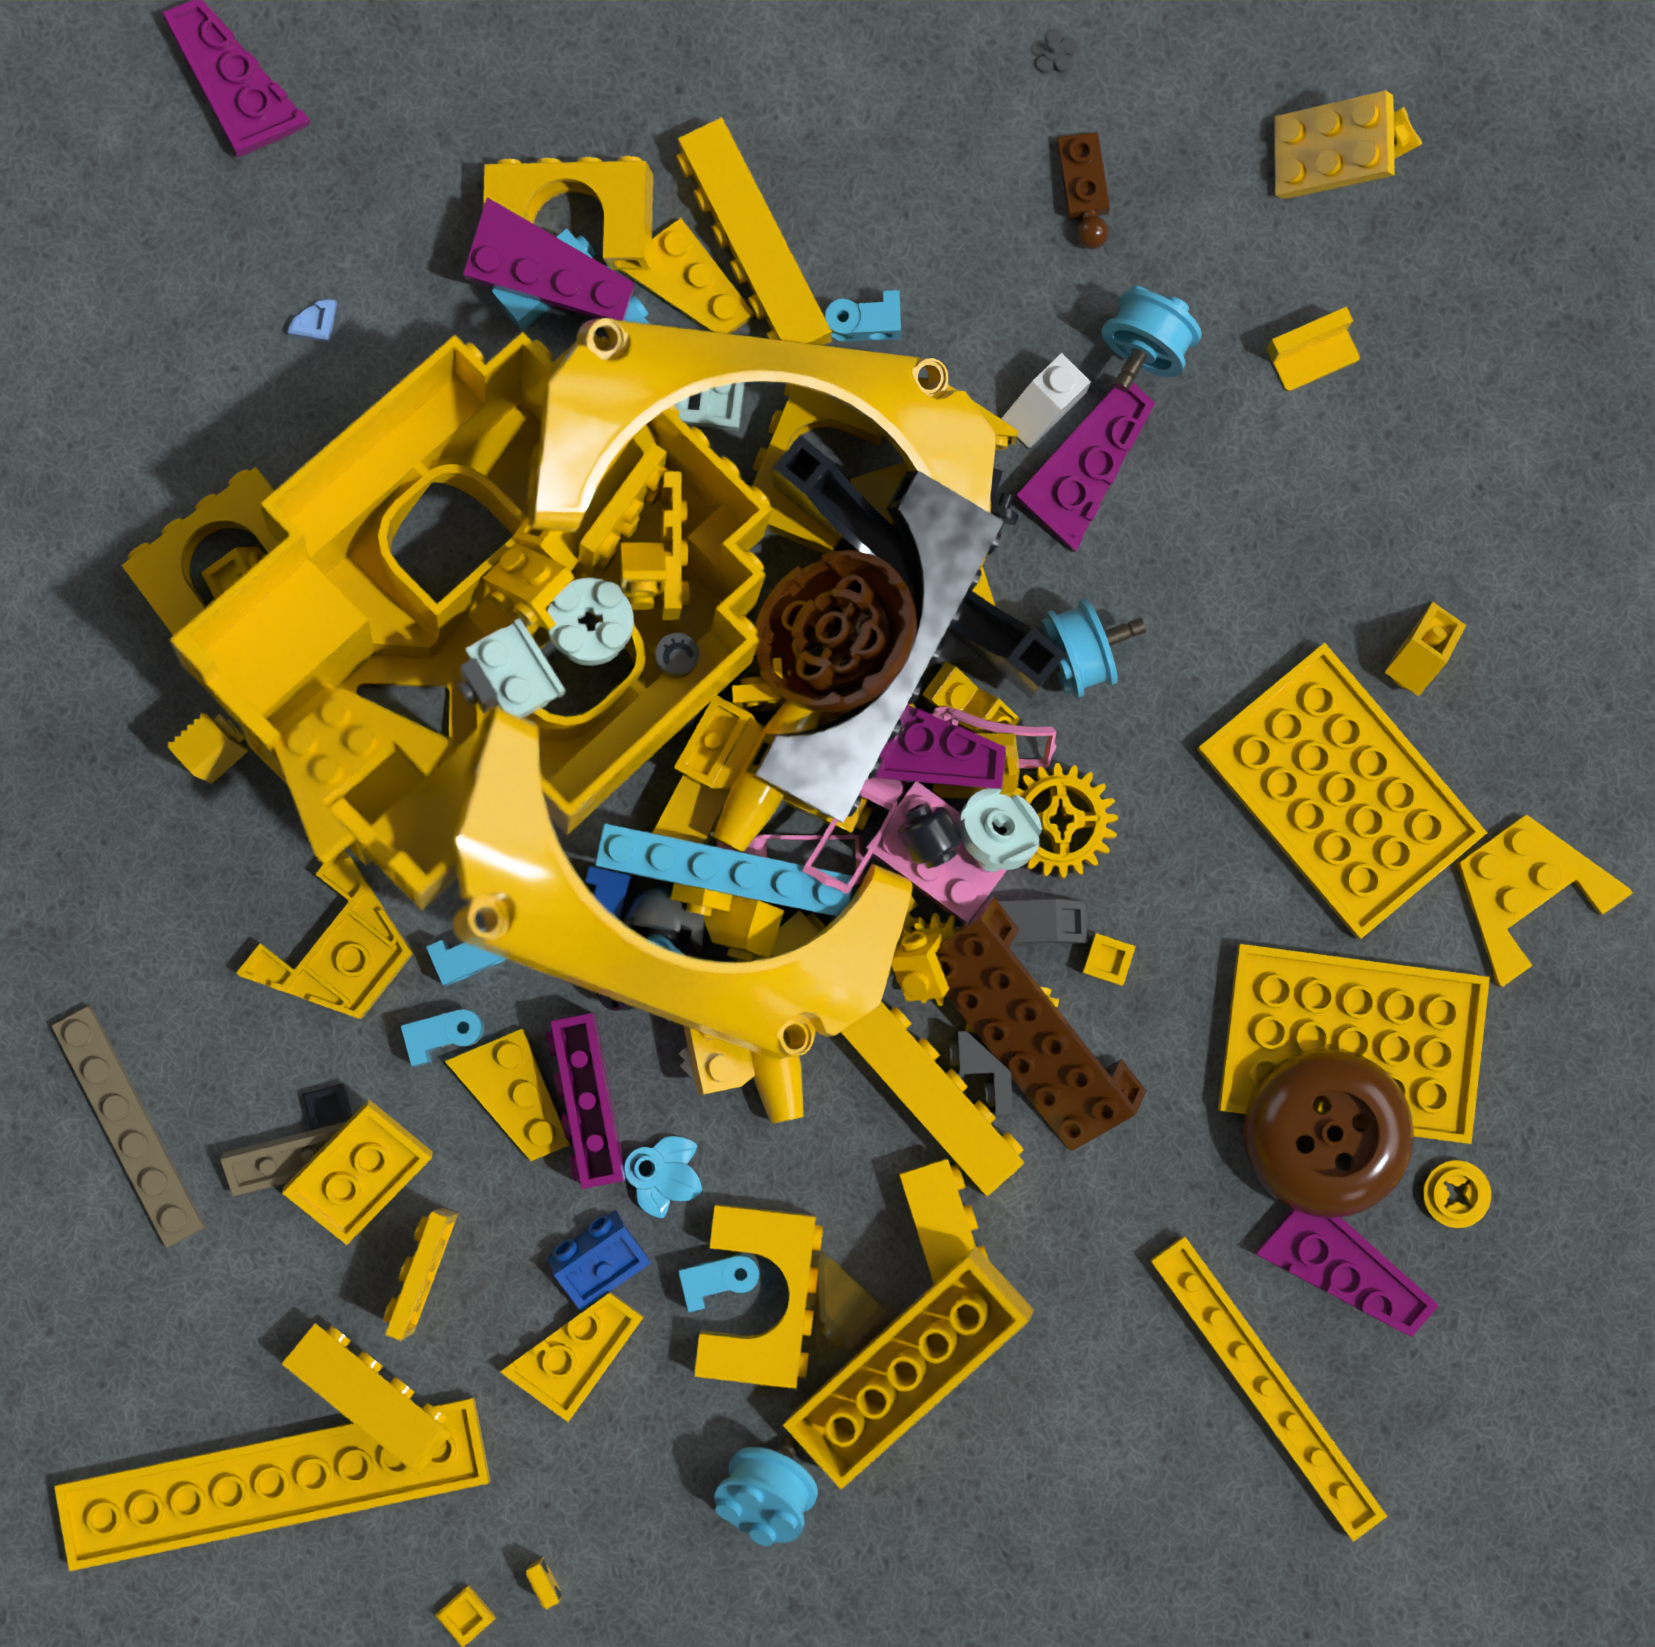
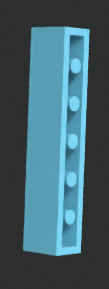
M609 824L602 825L594 866L836 917L849 904L852 891L851 889L849 894H846L834 887L821 883L816 878L804 873L803 865ZM818 869L847 885L853 877Z

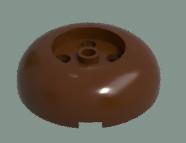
M851 550L822 554V560L803 569L798 566L790 571L768 595L755 624L757 630L755 636L759 639L755 654L757 655L762 678L781 698L805 710L822 713L839 712L856 708L871 701L896 680L908 662L914 646L917 629L916 609L907 585L894 568L884 560L869 553ZM815 646H823V652L819 657L812 655ZM773 658H781L783 679L773 669ZM849 658H852V660L850 661V663H848L847 665L843 666L846 660H848Z
M1322 1048L1301 1052L1284 1059L1269 1070L1260 1080L1246 1108L1243 1124V1141L1256 1178L1276 1200L1292 1210L1305 1215L1321 1218H1341L1372 1208L1395 1189L1407 1170L1414 1144V1125L1408 1102L1402 1090L1382 1067L1354 1052ZM1318 1096H1325L1330 1102V1109L1322 1115L1316 1113L1313 1109V1101ZM1359 1113L1366 1115L1369 1119V1126L1363 1132L1356 1131L1352 1126L1353 1117ZM1332 1125L1337 1126L1336 1131L1340 1132L1338 1140L1330 1141L1327 1138V1129ZM1301 1135H1308L1313 1141L1312 1150L1305 1154L1299 1152L1296 1148V1141ZM1343 1152L1351 1156L1352 1166L1347 1171L1339 1170L1335 1164L1337 1155Z

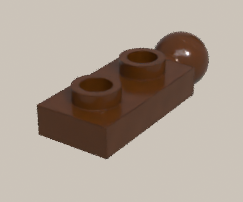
M1098 132L1058 137L1057 145L1068 219L1082 218L1076 229V237L1083 247L1087 249L1100 248L1107 241L1109 230L1105 221L1098 216L1109 214L1110 203Z

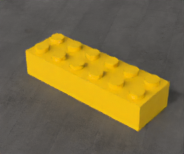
M975 1246L790 1415L783 1426L840 1489H843L1029 1321L1034 1309Z

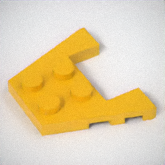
M343 688L338 689L274 745L314 853L324 865L356 839L329 808L397 748H400L426 777L457 751L447 738Z
M1528 815L1522 816L1457 863L1473 914H1475L1486 953H1488L1495 981L1499 987H1504L1533 966L1509 934L1508 928L1572 882L1577 884L1599 915L1605 914L1633 894L1630 888Z
M344 848L326 865L323 864L316 875L345 897L348 903L299 965L294 969L268 947L260 943L236 973L248 980L362 1019L414 953L348 851Z

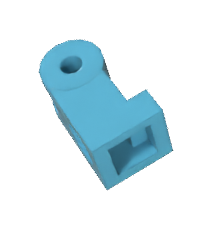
M899 290L883 291V302L855 304L849 299H838L832 302L826 309L825 320L832 331V337L844 342L901 339Z
M486 927L481 928L480 931L484 932ZM443 940L426 946L441 983L444 986L454 984L497 965L506 959L465 942L449 949L447 942Z
M464 1009L402 1025L401 1029L411 1066L417 1067L431 1063L429 1051L453 1044L463 1047L476 1044L482 1038L484 1032V1024L481 1018L475 1012Z
M738 1254L680 1268L679 1275L688 1313L705 1309L704 1296L728 1290L736 1293H746L752 1290L759 1279V1268L756 1262L750 1256Z

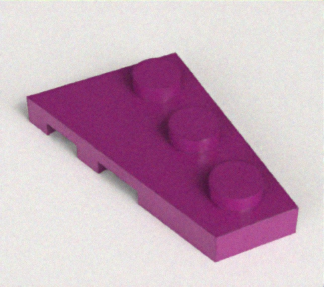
M906 705L899 718L902 720V724L898 734L891 742H886L879 755L882 758V762L875 778L1002 790L1006 756L1005 746L920 709Z

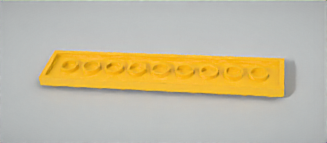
M475 1397L433 1405L435 1409L447 1417L442 1425L452 1434L420 1474L409 1469L352 1422L57 1484L54 1488L69 1571L489 1484L491 1480Z

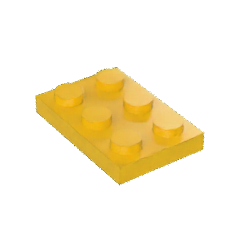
M1386 90L1274 117L1275 195L1279 198H1293L1395 176L1393 94Z
M651 444L579 544L578 570L589 578H593L599 568L603 571L609 568L618 553L615 547L623 535L630 538L642 520L639 514L645 504L654 505L659 499L663 474L668 472V470L665 468L667 452L656 444Z
M368 1099L284 1186L282 1194L347 1245L432 1159L433 1151Z
M440 1208L432 1211L428 1217L423 1216L414 1236V1240L420 1242L418 1249L413 1257L408 1256L400 1272L399 1281L404 1283L401 1294L397 1298L392 1297L384 1315L383 1322L389 1323L385 1335L402 1341L414 1333L459 1213Z

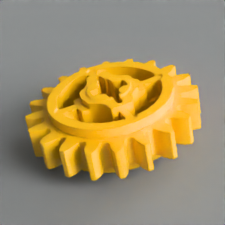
M1056 763L1052 776H1048L1042 766L1038 767V781H1034L1030 776L1025 775L1022 778V782L1026 791L1017 788L1016 795L1026 800L1029 804L1039 794L1050 790L1051 800L1049 801V807L1037 815L1041 822V833L1047 835L1051 840L1054 853L1048 852L1039 846L1027 864V870L1030 871L1038 863H1041L1043 865L1042 876L1045 878L1050 874L1053 867L1057 868L1060 879L1066 878L1069 866L1072 867L1077 876L1082 875V861H1085L1093 868L1096 867L1098 860L1094 852L1107 855L1110 851L1107 845L1102 842V839L1111 840L1116 838L1117 835L1111 829L1106 828V824L1116 822L1118 816L1105 812V809H1108L1115 800L1113 798L1104 800L1100 798L1099 795L1106 788L1104 783L1097 785L1095 788L1090 786L1093 778L1092 772L1086 774L1083 779H1078L1077 765H1073L1068 774L1063 775L1061 765ZM1066 790L1080 796L1086 802L1091 812H1084L1073 807L1069 797L1066 795ZM1059 806L1063 818H1070L1071 822L1064 827L1061 836L1057 824H1050L1049 819L1054 818ZM1083 828H1092L1091 836L1085 846L1070 853L1069 843L1071 842L1072 834Z

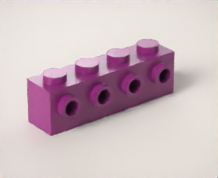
M590 1013L551 1021L552 1031L546 1032L551 1057L557 1056L560 1072L554 1073V1080L558 1097H565L568 1114L562 1115V1123L566 1140L572 1139L575 1155L570 1156L573 1180H580L582 1189L625 1181L627 1179L624 1171L623 1153L597 1014Z

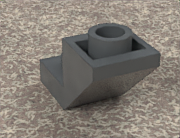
M1061 899L998 901L1020 929L1011 945L1088 943L1086 901Z
M967 1031L956 1032L957 1041H949L950 1066H958V1074L992 1073V1081L984 1082L986 1107L993 1106L994 1115L1013 1114L1011 1072Z

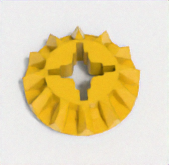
M1459 1160L1445 1161L1430 1171V1175L1423 1184V1204L1427 1207L1433 1219L1447 1227H1469L1481 1220L1490 1206V1184L1484 1173L1469 1162ZM1468 1180L1469 1182L1465 1185L1466 1189L1462 1194L1470 1206L1467 1207L1465 1204L1455 1201L1451 1205L1448 1204L1444 1207L1448 1202L1447 1199L1450 1193L1446 1190L1447 1187L1443 1183L1446 1182L1458 1187L1461 1184H1465Z

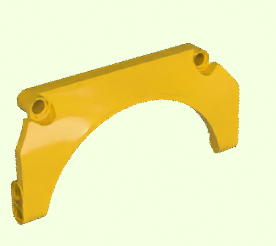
M607 318L590 320L581 326L577 334V345L573 346L559 367L545 383L540 444H537L534 449L531 464L527 511L530 529L575 532L582 521L595 486L608 464L622 446L644 424L663 410L689 396L710 388L748 381L780 382L801 386L825 394L845 404L867 419L888 439L900 453L911 471H921L989 513L991 512L990 494L995 457V432L965 391L951 390L947 392L948 371L942 362L934 358H919L618 321ZM598 327L605 329L609 335L608 346L603 351L599 350L593 342V335ZM922 367L927 370L929 377L928 383L924 388L918 382V373ZM984 558V560H983V562H982V564H981L979 570H980L981 567L983 566V563H984V561H985V558Z
M495 706L489 709L480 726L467 767L465 784L470 786L452 842L459 875L461 897L470 900L469 905L457 911L453 921L455 934L461 941L778 1060L800 1056L809 1051L816 1031L825 1037L834 1036L879 1006L912 893V882L908 878L871 864L861 886L834 921L804 944L777 957L747 963H716L692 959L670 952L626 928L588 892L561 850L549 821L539 775L538 727L536 723ZM476 912H479L485 918L486 929L484 932H481L475 926L474 914ZM785 1030L790 1037L789 1047L786 1046L783 1040Z

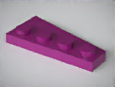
M191 0L163 12L164 20L237 158L311 125L307 115L301 109L298 110L289 100L287 93L277 82L274 83L260 67V63L250 52L247 53L236 41L234 34L203 0Z
M487 197L463 273L464 279L594 318L625 321L635 288L634 282Z
M1134 382L1128 392H1122L1113 387L1015 494L1014 498L1071 551H1077L1085 531L1101 506L1100 503L1110 485L1113 484L1128 451L1131 450L1155 402Z
M1291 1210L1254 1252L1259 1257L1410 1337L1418 1331L1439 1307L1431 1297L1342 1218L1314 1217Z

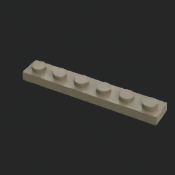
M87 1006L52 1025L51 1027L165 1247L169 1248L206 1228L92 1006Z

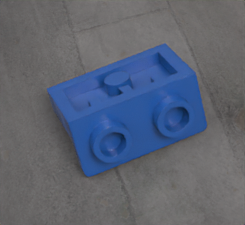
M617 1210L609 1215H602L593 1220L585 1232L574 1239H567L561 1242L547 1258L554 1277L580 1311H583L651 1264L648 1255L625 1226Z

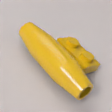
M717 695L711 700L674 768L676 771L712 790H729L713 838L738 852L743 853L773 816L785 795L783 791L746 772L765 734H785L815 728L818 725L822 712L805 710L785 701L762 730L751 713Z
M753 956L751 962L763 961L766 958ZM736 959V963H747ZM684 1026L698 1096L742 1087L753 1077L771 1124L804 1117L802 1067L799 1056L779 1060L772 1059ZM785 1030L783 1040L786 1046L789 1047L790 1037Z

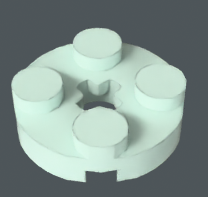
M583 578L572 581L554 598L548 608L549 615L556 623L550 631L548 630L552 644L557 650L559 648L563 654L569 656L570 660L578 664L598 665L612 660L628 643L632 634L633 611L631 605L622 593L621 588L613 582H606L597 578ZM585 612H593L595 616L601 617L602 622L596 624L595 631H587L585 624H578V618H583Z
M989 788L975 793L968 800L956 820L955 826L964 847L978 860L979 865L984 870L997 872L999 869L1012 870L1019 868L1031 859L1040 845L1038 844V836L1042 832L1040 819L1032 806L1020 796L1015 794L1010 798L1007 795L999 794L1002 791L1000 789ZM992 822L997 827L1004 826L1007 832L1004 835H1000L993 829Z

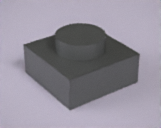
M473 658L461 665L462 681L458 683V687L468 704L471 706L477 703L483 714L488 712L490 708L498 706V693L477 659Z

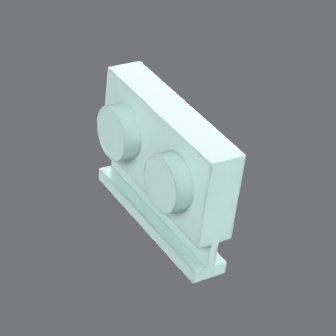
M520 618L515 620L514 624L505 629L501 628L466 648L468 658L470 660L473 658L477 659L498 693V706L502 710L524 718L547 705L554 698L565 694L564 687Z

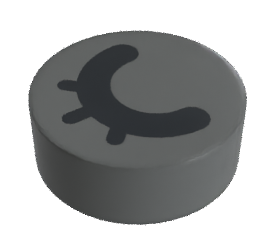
M682 633L668 634L657 645L655 654L656 665L668 677H686L696 668L699 650L695 641L688 635Z

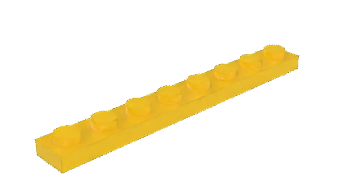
M1185 1236L1180 1237L1149 1261L1348 1537L1354 1542L1388 1517Z

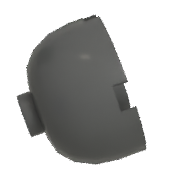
M674 882L664 883L663 887L647 889L631 902L623 924L626 928L645 940L652 934L661 935L667 938L686 957H691L693 949H696L698 954L703 952L707 934L704 915L687 912V903L671 900Z

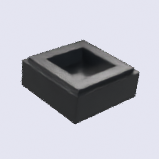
M345 1083L302 1094L311 1130L347 1122L353 1116Z

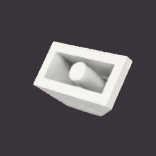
M1061 353L1029 384L1001 419L1018 430L1017 438L1029 449L1087 393L1091 381Z

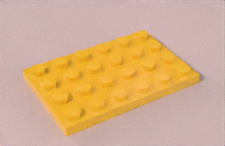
M1325 642L1197 748L1202 757L1358 940L1367 935L1487 834L1486 830Z
M1238 944L1218 1111L1245 1114L1255 1087L1269 1070L1284 1059L1313 1049H1342L1372 1060L1395 1080L1408 1102L1413 1119L1414 1137L1471 1144L1490 977ZM1318 1096L1313 1101V1109L1318 1114H1325L1330 1109V1102L1325 1096ZM1359 1113L1353 1117L1352 1126L1354 1129L1366 1130L1369 1126V1119L1366 1115Z

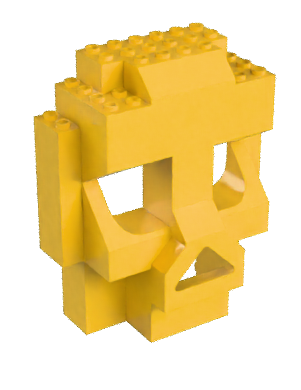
M522 332L484 365L485 359L481 352L469 342L464 345L454 335L260 504L267 531L280 545L170 640L180 664L241 725L248 746L288 787L289 784L274 745L338 689L343 688L356 695L358 688L362 685L445 687L450 693L449 741L457 751L426 777L400 748H397L329 808L356 838L347 847L365 865L373 860L422 911L459 878L452 842L470 786L465 784L467 767L480 726L487 712L483 714L477 703L470 706L458 687V683L462 681L460 666L470 661L466 654V648L501 628L505 629L514 624L515 620L519 619L515 612L510 611L506 614L493 603L490 598L493 591L483 579L500 561L502 555L512 549L518 542L514 537L509 539L453 591L436 604L397 564L391 555L393 538L402 521L432 482L445 483L471 495L515 535L527 518L532 456L536 445L540 444L545 383L559 367L573 346L577 345V341L552 362L553 357L546 346L539 340L532 342ZM595 333L593 335L595 346L601 351L605 350L609 339L606 337L599 338ZM675 405L663 410L646 424L661 440L658 446L667 452L665 468L668 472H681V500L687 501V524L681 525V540H687L688 565L682 566V581L689 582V606L682 607L679 620H662V604H655L654 608L647 610L632 609L633 630L624 648L632 658L634 669L629 677L598 706L583 715L571 717L550 714L542 708L524 717V719L536 723L538 727L539 775L547 814L567 835L752 662L759 639L755 636L757 630L751 623V618L765 573L762 571L764 568L760 560L749 550L764 537L772 511L769 508V500L758 488L754 486L749 488L738 477L740 475L738 469L728 458L724 456L719 458L708 447L710 445L708 439L698 428L694 426L689 428L679 418L680 414ZM659 499L654 505L645 504L639 514L642 520L630 538L622 536L615 547L618 553L612 564L606 571L599 568L593 578L613 582L620 587L619 555L621 543H660ZM578 564L571 571L574 577L572 581L589 578L578 570ZM590 612L599 622H602L601 617H597L593 612ZM522 621L538 648L542 649L550 641L548 630L536 623L533 626H529ZM682 633L688 635L695 641L698 647L699 657L696 668L686 677H668L656 665L655 654L657 645L668 634Z

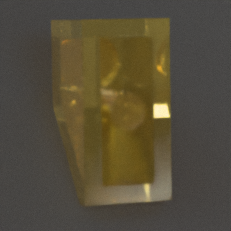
M825 1250L819 1255L820 1320L825 1324L821 1332L838 1348L845 1343L852 1349L886 1313V1309Z

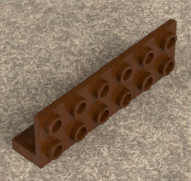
M993 897L980 906L968 925L944 939L935 952L949 986L946 996L997 1060L1011 1072L1013 1080L1067 1148L1073 1151L1135 1116L1147 1090L1122 1059L1108 1066L1107 1071L1100 1064L1009 947L1020 929Z

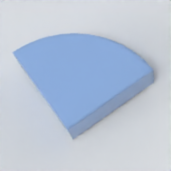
M335 300L315 302L314 305L309 306L293 318L287 333L291 336L329 342L337 302Z

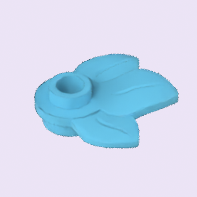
M667 1136L661 1138L652 1148L638 1147L626 1156L624 1160L625 1176L627 1181L636 1187L637 1203L644 1212L658 1218H664L668 1211L670 1200L688 1201L702 1193L699 1177L687 1165L696 1151V1143L684 1137ZM648 1160L652 1165V1170L648 1175L642 1176L639 1173V1165L641 1162Z

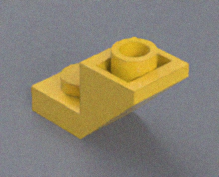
M945 662L922 694L936 708L949 706L984 720L1014 726L1021 720L998 697L978 688L956 666ZM958 720L960 727L973 733L1005 734L981 729Z

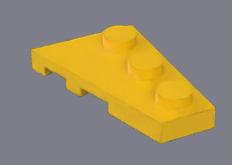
M682 218L652 239L651 270H619L709 332L731 334L754 317V312Z
M664 472L659 497L660 543H664L666 585L662 602V620H679L682 607L689 606V582L682 581V566L688 565L687 540H681V525L687 524V501L681 500V472Z
M524 1029L515 1031L445 1061L530 1161L571 1145L569 1139L566 1140L562 1121Z
M609 1292L505 1367L500 1373L565 1421L569 1422L644 1316L618 1296Z

